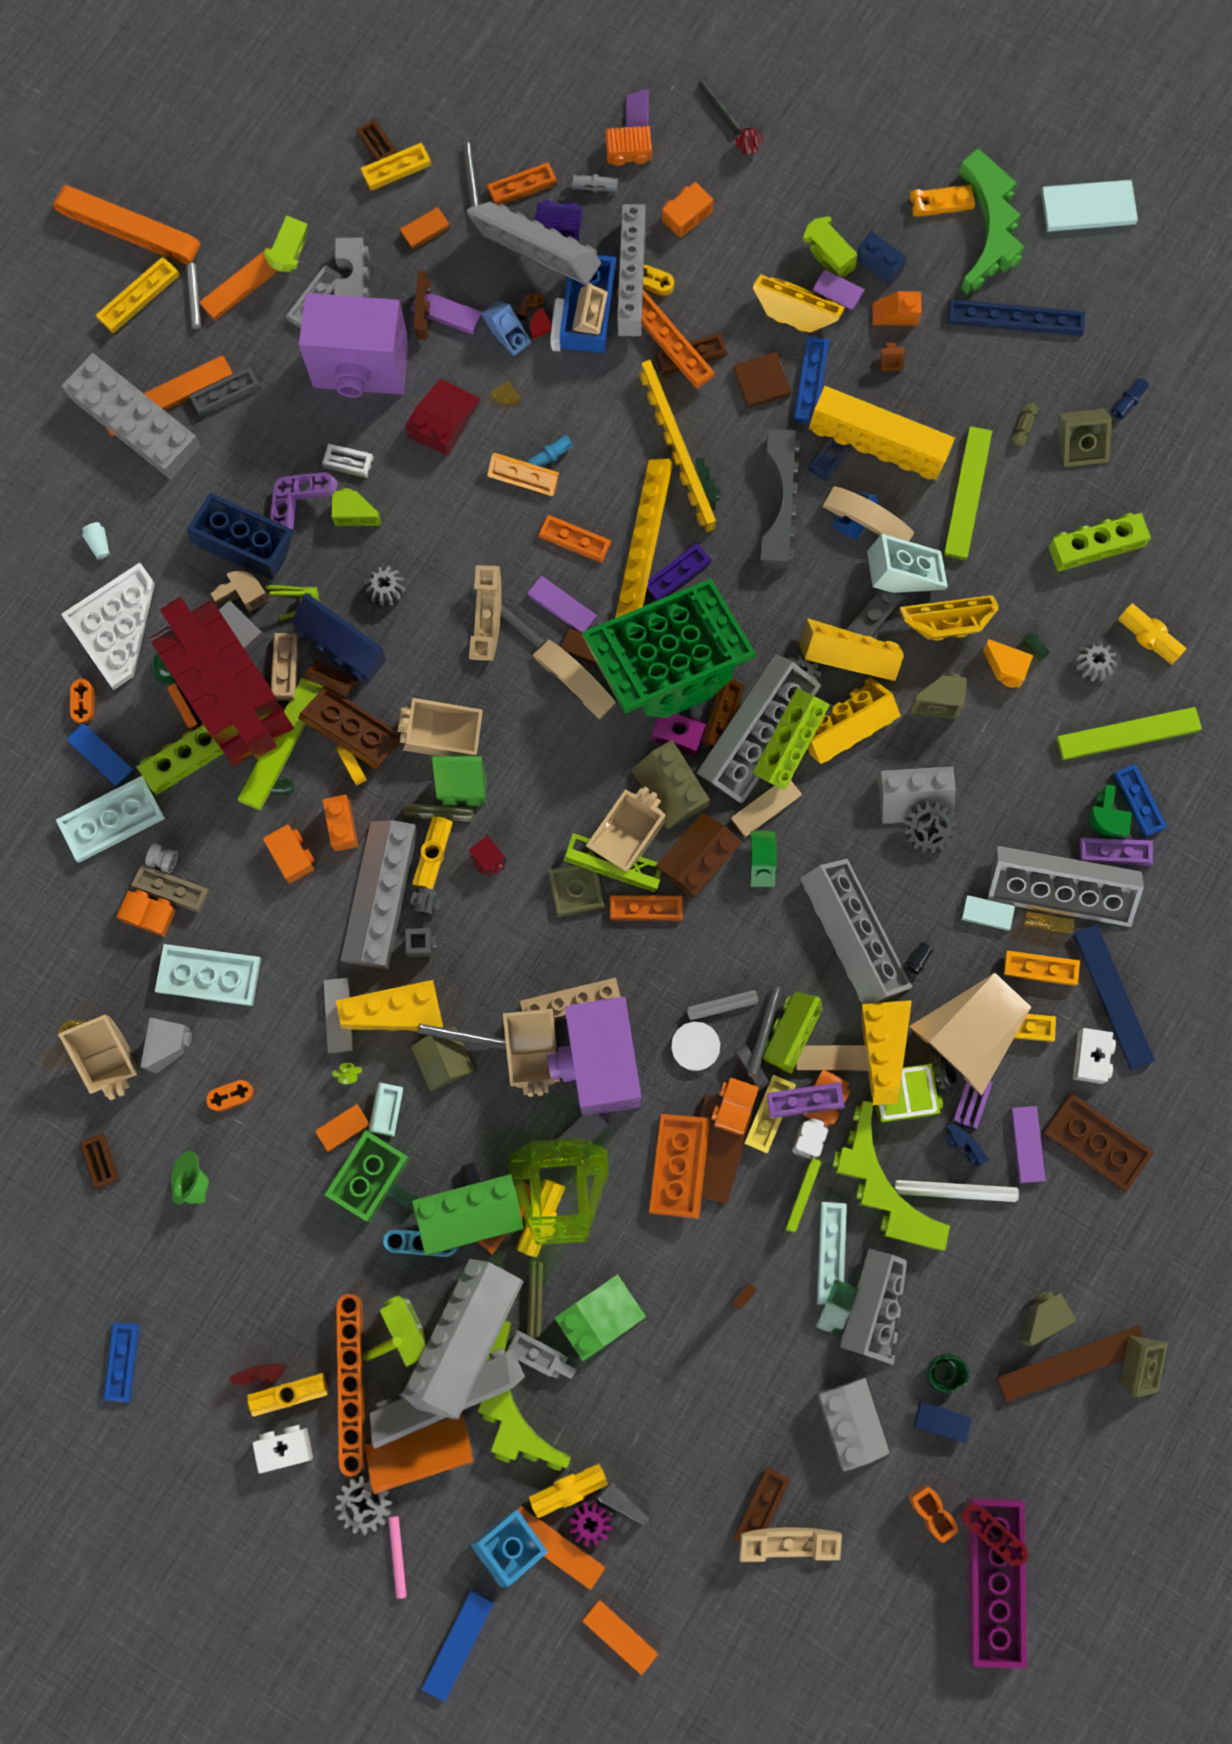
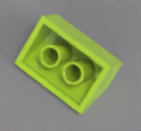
M795 992L793 997L787 998L783 1007L785 1013L782 1019L778 1018L772 1030L775 1034L771 1041L767 1040L763 1056L766 1063L789 1074H792L823 1010L821 998Z

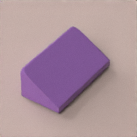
M649 89L627 95L626 128L646 127L648 125Z
M824 269L813 291L855 311L865 289Z

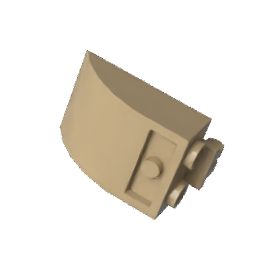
M412 698L410 705L400 710L397 732H401L400 743H404L403 751L444 757L476 756L483 710Z
M646 787L640 788L637 794L625 789L586 846L627 872L643 855L664 825L666 814L657 808L661 803V800L657 798L658 794L654 792L650 794L649 789Z
M553 1009L503 1013L510 1087L523 1088L524 1095H528V1097H533L534 1094L543 1096V1093H548V1085L560 1082V1078L559 1080H551L547 1053L552 1051L558 1052Z
M105 1014L58 1034L90 1094L103 1090L105 1096L110 1101L115 1099V1093H118L119 1097L125 1095V1089L129 1088L126 1079L137 1075V1061L121 1031L108 1015Z

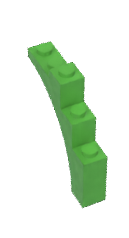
M979 148L962 162L959 172L963 180L972 186V191L977 197L984 215L986 229L984 251L974 268L965 276L961 286V290L966 295L973 289L975 291L978 290L985 282L984 279L989 275L993 276L999 269L1006 272L1011 266L1015 268L1023 259L1021 255L1025 247L1012 236L1019 227L1018 221L1021 216L1008 204L1015 196L1014 190L1017 183Z

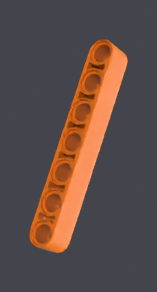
M67 185L62 186L52 204L56 211L69 218L186 265L192 263L201 246V243L189 234Z
M354 1294L343 1295L337 1302L339 1467L346 1476H354L361 1472L366 1462L363 1304L360 1297ZM349 1298L353 1299L356 1303V1308L352 1313H348L344 1309V1303ZM348 1324H352L356 1328V1335L352 1339H348L344 1334V1329ZM349 1350L354 1351L357 1356V1360L353 1365L347 1364L344 1358ZM349 1376L354 1377L357 1381V1387L354 1391H349L345 1387V1381ZM348 1403H353L357 1406L358 1412L355 1417H349L346 1414L345 1409ZM350 1429L358 1434V1440L355 1444H351L346 1440V1433ZM349 1456L357 1458L359 1463L357 1470H350L347 1467L346 1460Z

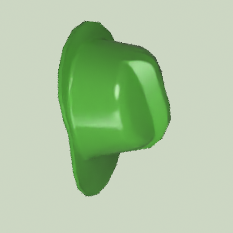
M193 1151L182 1153L173 1166L171 1184L172 1201L174 1204H181L183 1202L203 1204L205 1202L209 1179L199 1169L198 1157Z

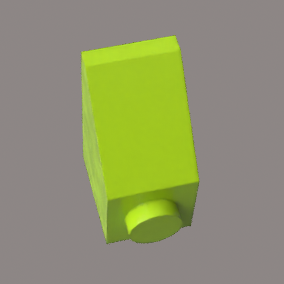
M342 488L332 494V519L335 526H381L379 513L357 491Z

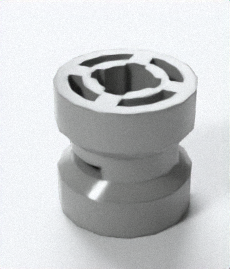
M154 843L148 850L145 864L152 868L158 866L161 871L169 874L177 863L178 852L173 849L164 850L163 846Z

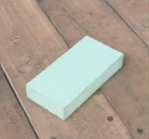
M967 895L961 920L1009 931L1015 906Z
M384 1083L377 1084L368 1132L394 1136L403 1087Z

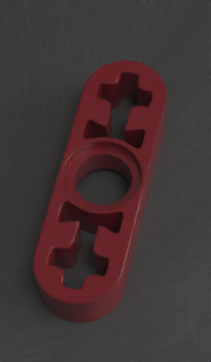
M969 1503L963 1507L961 1519L967 1527L1009 1564L1019 1566L1025 1563L1028 1551L1020 1540L980 1505ZM978 1509V1517L986 1522L987 1518L990 1519L983 1526L981 1533L978 1531L982 1527L974 1520L968 1521L970 1519L968 1514L970 1510L975 1512ZM994 1526L1001 1530V1538L997 1542H991L987 1537L988 1530ZM1008 1536L1011 1538L1007 1541L1013 1548L1020 1547L1018 1552L1021 1556L1018 1559L1016 1557L1010 1559L1011 1552L1004 1546L1001 1551L998 1549L1005 1544Z

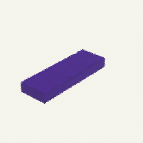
M696 543L648 580L646 592L654 601L665 598L711 564L712 560Z

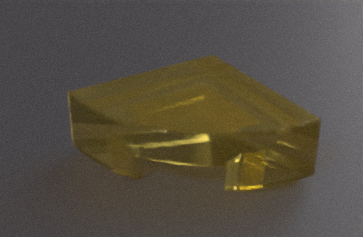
M509 381L489 392L490 397L499 404L511 406L521 403V398Z

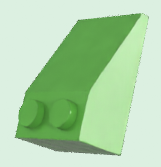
M482 756L432 757L438 803H442L443 806H457V803H466L467 806L471 807L486 803L487 775Z
M616 1275L556 1316L555 1320L582 1361H584L646 1316L619 1275Z

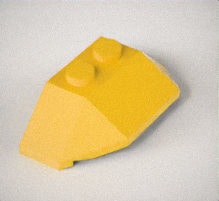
M760 274L753 285V289L767 316L774 318L779 323L794 326L799 331L810 333L837 322L845 308L825 296L783 280L767 278L765 275Z
M993 595L900 607V613L904 621L925 638L939 641L946 637L955 636L962 638L969 634L980 632L998 611L999 605Z

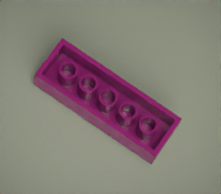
M967 1497V1504L975 1503L983 1507L1025 1545L1024 1501L1011 1498ZM978 1509L975 1512L970 1510L968 1512L970 1516V1519L968 1521L971 1522L974 1520L977 1523H979L982 1527L979 1528L978 1531L981 1533L983 1526L987 1522H989L990 1519L987 1518L986 1522H984L978 1517ZM995 1526L991 1527L987 1532L988 1539L991 1542H997L1001 1538V1530ZM967 1527L968 1661L974 1667L1027 1668L1026 1564L1023 1563L1019 1566L1009 1564ZM1008 1536L1005 1544L998 1549L1001 1551L1004 1546L1011 1552L1010 1559L1013 1557L1018 1559L1021 1556L1018 1552L1020 1547L1013 1548L1007 1541L1011 1538Z

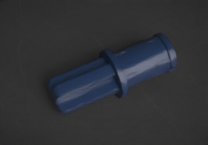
M1137 379L1128 391L1123 392L1121 400L1112 408L1111 413L1114 417L1122 420L1128 411L1138 404V399L1149 387L1146 379Z

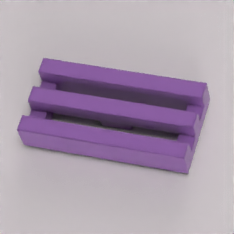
M965 1081L952 1121L976 1130L993 1082H989L983 1092L972 1123L969 1120L978 1092L975 1089L973 1090L965 1117L961 1119L960 1116L971 1086Z

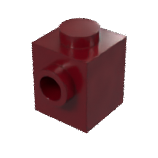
M488 835L469 849V853L474 859L472 864L480 874L484 872L489 877L491 874L497 875L505 868L504 864L507 863L506 857Z

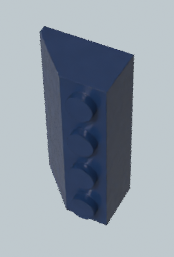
M212 493L208 494L187 528L192 544L274 580L285 562L293 534V529Z
M306 593L303 596L291 621L295 629L293 632L302 640L307 638L313 642L312 646L320 653L324 654L326 652L331 655V660L338 666L343 667L345 665L351 670L350 674L359 681L364 679L369 683L386 662L383 648Z

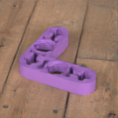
M325 472L279 478L273 489L270 519L277 523L281 521L280 524L293 529L296 500L331 496L337 490L336 479ZM305 482H310L309 488L302 492V485ZM287 505L286 513L279 515L281 507Z

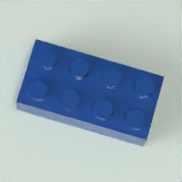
M597 255L601 264L589 281V284L608 292L601 330L598 335L578 332L572 329L580 289L585 285L570 277L567 278L559 335L560 348L598 353L606 352L616 278V257Z

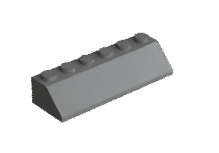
M487 202L468 208L466 211L484 237L584 285L589 283L601 264L596 255L597 251L590 245L586 244L583 246L573 237L568 236L566 238L554 228L549 230L537 220L530 221L520 212L513 213L502 204L496 205Z
M776 654L696 774L742 804L760 778L754 775L753 771L796 689L798 688L815 696L821 684L793 661Z
M393 820L373 821L370 823L341 962L389 970L418 833L415 824Z
M997 846L991 868L987 900L1131 927L1144 889L1141 871Z
M848 859L820 865L800 878L804 890L808 894L814 910L819 916L825 932L830 938L836 954L841 960L862 1004L882 1003L913 988Z
M469 1259L402 1394L417 1410L458 1420L523 1281L490 1262Z
M500 1348L489 1354L490 1358L485 1361L462 1410L512 1389L525 1377L513 1348L507 1351ZM403 1392L398 1394L400 1398L394 1401L389 1397L376 1404L377 1409L370 1413L372 1445L375 1449L446 1417L417 1410L402 1396Z

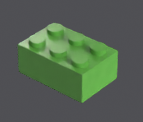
M365 1130L325 1193V1196L366 1222L371 1223L411 1158Z

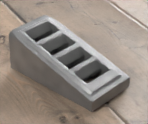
M610 1482L597 1498L600 1502L641 1524L646 1525L649 1521V1516L614 1482Z

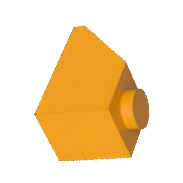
M988 639L983 652L996 679L1002 681V684L1007 687L1020 688L1026 677L1033 655Z

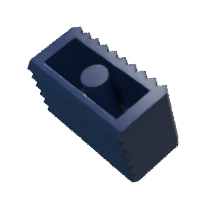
M870 232L859 244L857 251V260L889 285H892L903 272L906 256L899 253V250L892 248V245L882 240L874 232Z

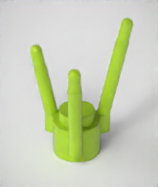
M265 586L267 590H276L270 591V596H299V601L301 602L303 596L307 593L319 602L317 587ZM296 611L280 616L279 620L283 621L294 617Z

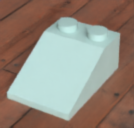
M881 534L867 551L872 586L874 588L898 593L945 590L948 587L942 553L939 550Z

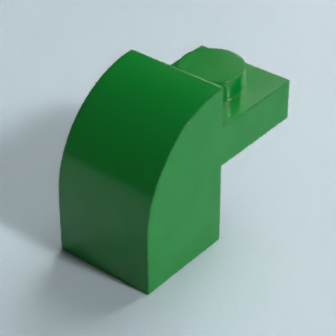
M1105 785L1101 791L1097 792L1095 805L1097 806H1093L1088 811L1089 823L1093 830L1104 838L1126 839L1130 833L1132 812L1114 810L1116 786Z
M751 831V887H775L777 869L775 831Z

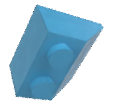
M517 1509L493 1524L470 1543V1546L500 1587H509L548 1553Z

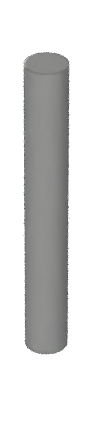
M189 263L187 264L191 324L193 329L201 328L196 265Z

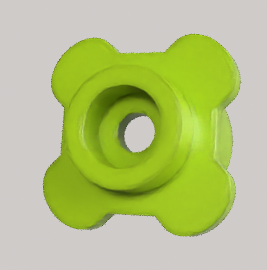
M344 1063L339 1066L338 1070H334L332 1075L338 1077L339 1083L351 1084L358 1080L357 1074L362 1072V1068L354 1067L352 1063Z

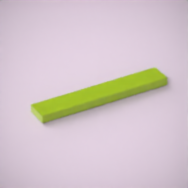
M969 427L943 556L967 560L992 430Z
M301 678L295 690V700H290L284 710L294 729L274 741L278 746L277 748L258 759L238 797L240 803L261 811L306 725L298 719L299 714L323 689V686Z
M1196 707L1061 735L1056 740L1062 761L1195 733L1201 731L1202 727Z

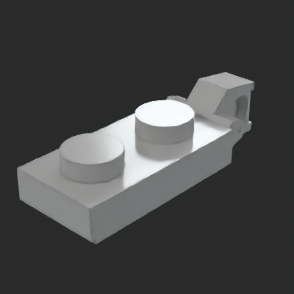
M517 1330L508 1350L513 1348L517 1360L549 1377L553 1376L558 1379L561 1373L572 1379L577 1370L565 1363L568 1357L562 1355L563 1353Z

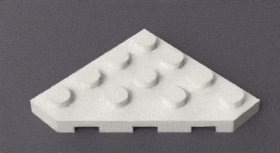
M138 563L61 614L113 689L134 677L155 585L141 563Z

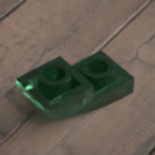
M696 458L695 471L711 510H715L716 502L720 501V487H716L715 479H710V466H705V458Z
M835 1279L827 1295L826 1303L818 1318L816 1327L840 1336L859 1288Z

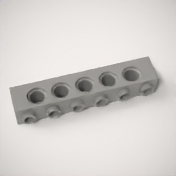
M623 204L618 300L619 336L642 335L646 232L645 204Z

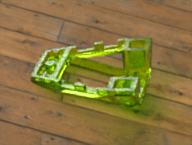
M577 1138L532 1141L509 1156V1175L511 1174L519 1205L523 1210L536 1245L587 1242L596 1216L595 1212L603 1194L604 1184L609 1175L608 1150L585 1139ZM576 1165L579 1214L542 1217L540 1168ZM587 1175H595L588 1205ZM523 1179H530L531 1206Z

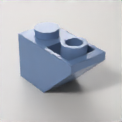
M498 300L481 313L493 335L511 355H516L531 343L509 304Z

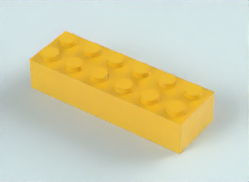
M827 386L823 388L809 429L818 436L834 437V441L838 444L848 445L849 443L861 453L872 454L883 462H892L903 470H912L919 473L923 478L937 480L955 440V437Z

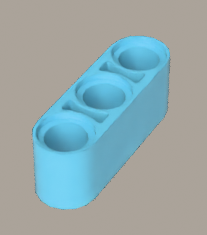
M391 1230L384 1236V1246L390 1252L425 1255L424 1250L419 1251L415 1247V1240L420 1237L419 1231ZM395 1234H399L402 1237V1245L397 1249L390 1245V1239ZM458 1247L451 1249L447 1253L439 1252L428 1256L451 1257L457 1252Z

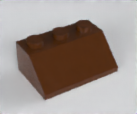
M702 813L655 867L688 897L692 898L705 886L740 846L742 841L724 825Z

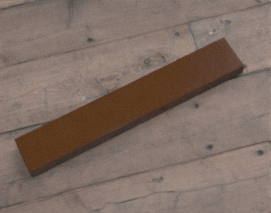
M1140 1326L1126 1329L997 1376L996 1378L1005 1402L1124 1360L1129 1335L1143 1337Z

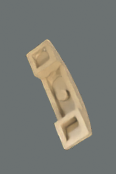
M833 487L822 506L841 518L844 515L878 535L884 534L909 542L914 534L910 527L883 507L840 487Z
M476 565L474 589L477 590L474 636H471L469 660L493 661L501 617L500 567Z
M548 640L533 654V657L548 672L551 671L574 692L598 719H601L616 704L611 695L583 666L551 640Z
M796 1527L767 1528L741 1534L739 1560L740 1562L766 1561V1557L811 1556L815 1560H840L842 1534L829 1530Z

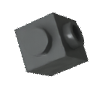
M405 929L407 956L409 958L433 957V950H437V936H433L431 929Z

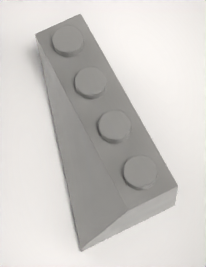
M868 1249L846 1329L843 1333L841 1348L894 1365L895 1356L891 1355L892 1343L897 1342L898 1333L894 1332L896 1317H900L901 1307H899L898 1295L903 1294L907 1260L892 1254Z

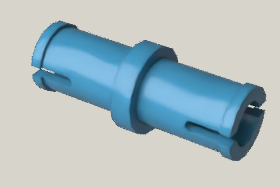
M564 434L563 437L550 446H544V450L527 461L530 464L544 467L551 461L553 463L557 461V457L572 448L573 444L568 436Z

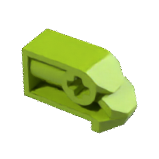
M286 215L272 250L266 248L264 251V257L268 260V265L281 272H292L293 269L297 268V260L306 240L307 223Z
M830 216L814 219L806 226L803 241L810 243L812 254L827 271L841 278L846 277L856 268L857 253L830 225L832 224Z

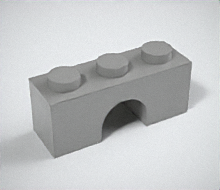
M336 238L335 259L338 270H349L352 274L345 279H335V295L369 298L368 288H365V281H369V269L365 267V261H369V247H365L363 238Z

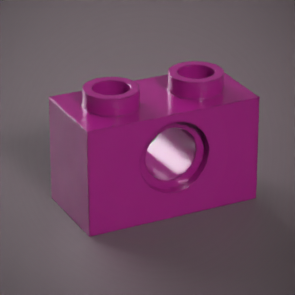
M680 713L668 718L658 717L651 734V741L664 745L673 740L679 751L696 756L706 724L702 723V720L699 718H686L680 716ZM682 727L686 732L682 735H677L673 732V729Z

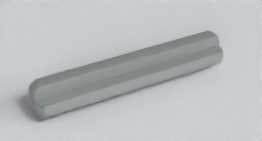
M752 990L690 1006L687 1008L689 1020H695L758 1003V996L756 991Z

